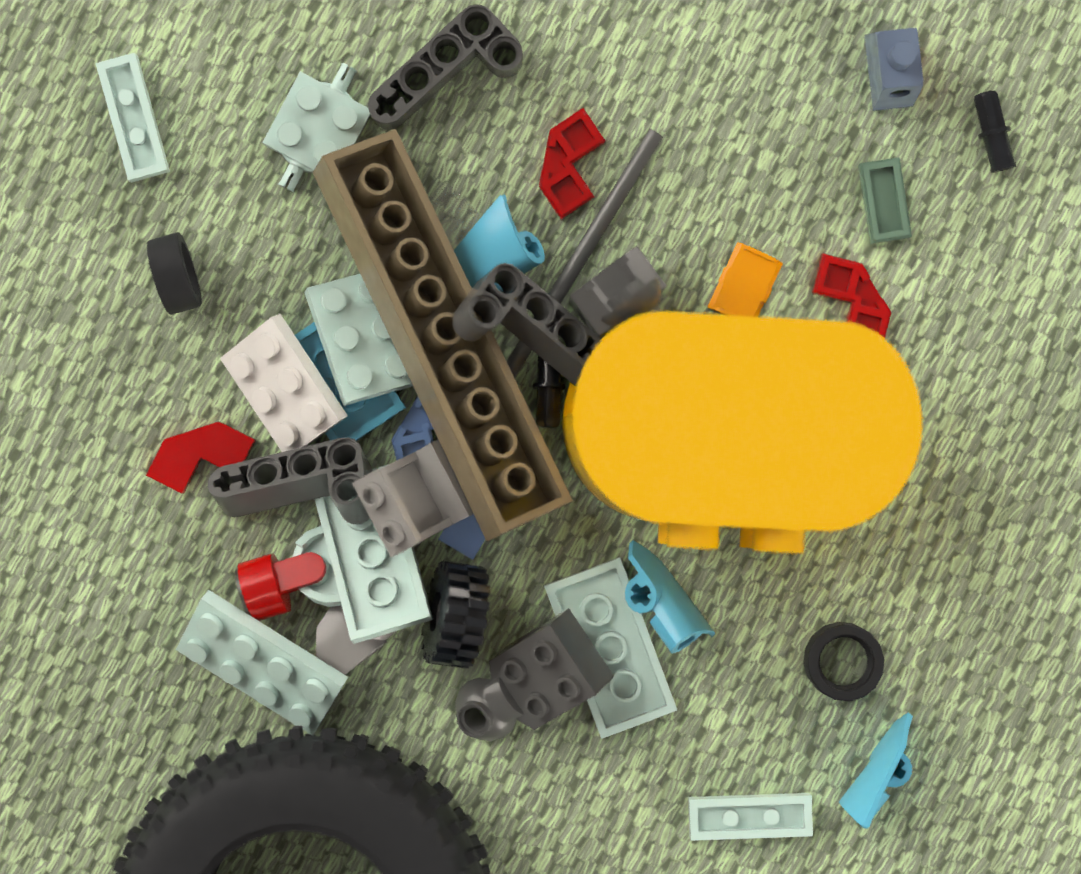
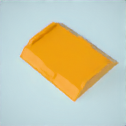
M737 242L727 266L722 271L718 280L719 283L707 308L722 315L758 317L764 303L766 304L770 296L771 288L783 263L757 249Z

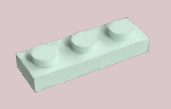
M134 52L95 63L128 181L132 183L170 172L137 54Z
M810 793L688 797L689 835L691 841L813 836L812 795Z

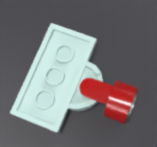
M330 495L315 499L321 526L306 531L295 542L296 548L291 558L278 561L275 554L271 553L241 562L235 569L236 585L244 610L258 621L290 612L291 599L289 593L300 590L314 603L327 607L342 606L350 640L354 644L433 620L414 547L390 557L372 520L369 519L361 524L348 523L341 516Z

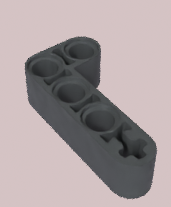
M479 4L470 5L461 11L373 92L368 102L369 113L375 124L381 129L393 130L400 127L475 57H478L497 77L510 78L516 75L522 67L523 52L521 44L491 10ZM474 19H481L488 24V29L482 35H472L466 30L468 23ZM445 46L454 47L459 52L458 57L451 63L439 61L436 56L441 48ZM504 48L512 50L516 55L513 63L505 66L499 65L493 59L494 54ZM421 73L429 78L426 87L418 91L407 87L409 77L413 74ZM397 87L401 88L404 96L410 100L409 103L406 104L403 97L396 101L399 98L395 90ZM384 101L388 105L395 102L394 108L396 113L393 116H390L388 113L381 115L382 111L379 105Z
M508 263L498 264L474 285L453 315L455 332L467 341L481 339L501 323L576 387L588 358L602 340L521 270ZM495 282L501 286L504 293L498 290ZM527 309L532 312L535 320L529 316ZM473 311L479 314L483 323L475 318ZM558 335H559L560 337H562V339L564 340L566 346L561 343V341L559 340Z
M345 437L220 467L210 475L207 487L221 510L230 517H241L330 495L344 520L351 524H361L368 521L370 517L352 483L371 473L372 467L360 444L355 439Z

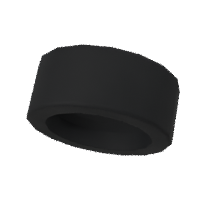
M177 232L149 240L147 242L149 265L157 292L165 310L170 315L200 307L202 304L200 286L191 254L183 236Z
M835 622L823 626L811 636L805 647L803 664L808 679L822 694L834 700L853 701L865 697L877 687L883 675L884 655L879 642L870 632L853 623ZM841 637L852 638L859 642L867 655V668L863 676L855 683L849 685H837L829 681L822 673L820 666V656L824 647L832 640Z

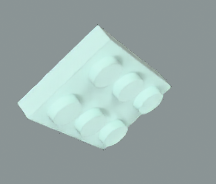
M361 274L306 288L304 293L343 406L413 386Z

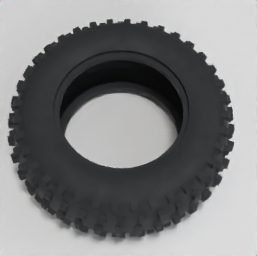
M294 726L292 729H289L288 737L280 736L272 739L269 729L256 733V743L248 744L242 748L235 738L225 744L226 752L216 756L214 761L206 753L195 759L196 768L186 774L187 779L177 773L167 782L171 789H167L161 795V801L153 797L144 809L149 814H145L140 820L139 826L141 828L134 826L129 830L126 838L131 842H127L122 851V855L125 857H119L113 869L118 872L115 874H216L221 862L229 854L252 840L279 832L304 831L326 835L348 844L368 858L381 874H490L489 866L487 864H480L481 860L488 857L485 845L480 843L476 834L469 836L466 832V829L472 826L473 821L469 814L466 815L460 806L452 810L448 803L454 795L440 782L431 786L426 781L427 778L425 776L428 769L425 766H420L413 761L407 767L401 763L402 759L399 758L401 751L392 746L385 745L381 752L375 750V746L368 744L369 736L354 734L352 740L347 741L346 737L337 736V729L326 727L321 730L320 736H316V734L313 736L305 734L304 736L303 726Z

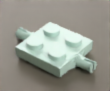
M341 63V67L332 84L319 82L300 71L262 142L263 145L280 153L289 163L278 184L285 188L293 174L287 186V190L294 192L303 172L312 173L323 155L355 144L370 117L368 107L353 100L346 92L357 70L350 67L344 80H342L348 69V65L345 63Z

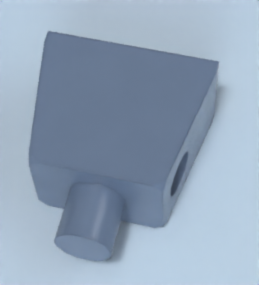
M917 28L879 31L864 35L873 111L913 107L923 87V72ZM903 90V93L893 94L895 91Z

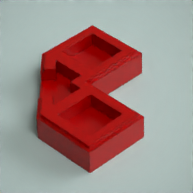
M584 108L549 131L539 189L560 220H563L595 198L573 165L606 142Z
M823 253L812 294L851 303L846 322L864 326L885 339L892 312L876 290L864 265Z
M220 421L163 440L146 476L184 494L201 459L218 467L246 461L256 439Z

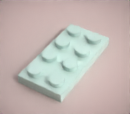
M620 557L544 585L555 616L569 608L614 675L595 696L587 700L601 739L677 711L642 614L633 611L626 602L625 590L629 579Z
M210 590L201 598L176 648L178 652L188 657L191 661L196 662L223 679L226 683L231 684L260 704L287 719L295 726H303V730L312 736L348 679L343 673Z

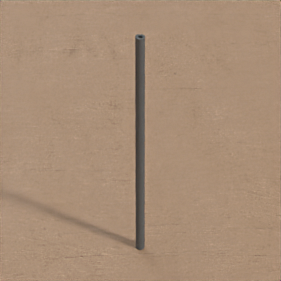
M648 130L548 294L559 304L562 303L663 137L656 131ZM519 340L507 360L514 378H516L532 351L521 340Z

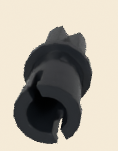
M994 90L979 93L974 96V103L982 131L978 137L984 140L991 167L990 171L991 173L1012 169L1016 167V162H1014L1007 133L1011 131V127L1005 125L998 93Z
M538 355L537 383H533V388L537 389L536 425L541 428H556L560 424L561 390L565 389V384L561 383V374Z

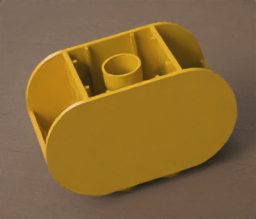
M651 312L633 317L614 328L600 341L588 358L581 372L577 387L570 382L565 397L562 417L564 444L569 460L579 479L597 499L606 506L629 517L658 523L657 543L667 544L669 547L719 549L720 526L740 527L739 547L752 548L753 551L804 553L805 530H842L862 523L884 509L898 495L911 475L918 457L922 437V412L914 379L900 354L883 337L864 326L850 322L683 312Z

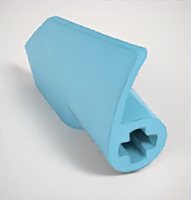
M500 195L454 249L471 288L498 264H512L525 274L541 264L545 258L541 243L532 233L528 231L518 233L510 214L506 195ZM495 282L498 290L503 292L501 286Z
M631 541L629 543L628 559L638 573L626 586L625 599L628 606L637 613L654 611L656 615L651 619L650 624L671 653L684 649L701 634H709L712 638L715 632L663 562L636 541Z
M906 713L893 723L872 751L870 762L839 800L840 805L865 829L869 828L873 817L890 797L885 791L886 787L902 786L909 780L912 774L911 762L903 753L907 746L908 732L913 718L910 713Z

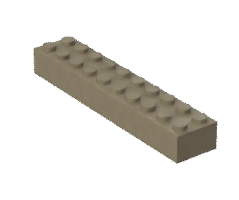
M391 130L323 155L312 173L486 541L488 542L573 501L492 330L476 341H467L455 332L453 315L472 288L397 130ZM473 311L475 318L483 323L479 314Z

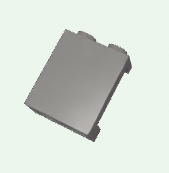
M439 440L387 466L380 467L352 483L390 557L419 544L421 541L473 514Z

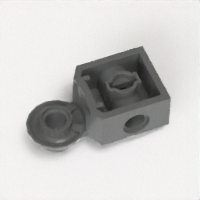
M636 246L572 293L568 303L583 323L598 337L602 338L621 323L633 317L651 312H663L659 304L664 300L661 293L667 285Z
M568 608L513 641L489 661L491 679L475 678L467 681L459 689L455 701L457 723L464 734L484 741H495L505 738L513 730L516 720L535 730L595 696L614 675Z

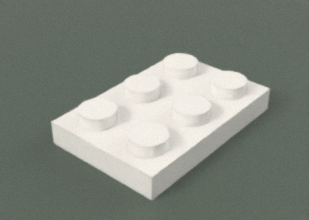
M281 314L269 318L220 358L281 452L308 446L348 417Z

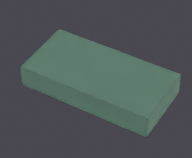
M900 157L860 163L858 169L870 244L911 238L912 233Z

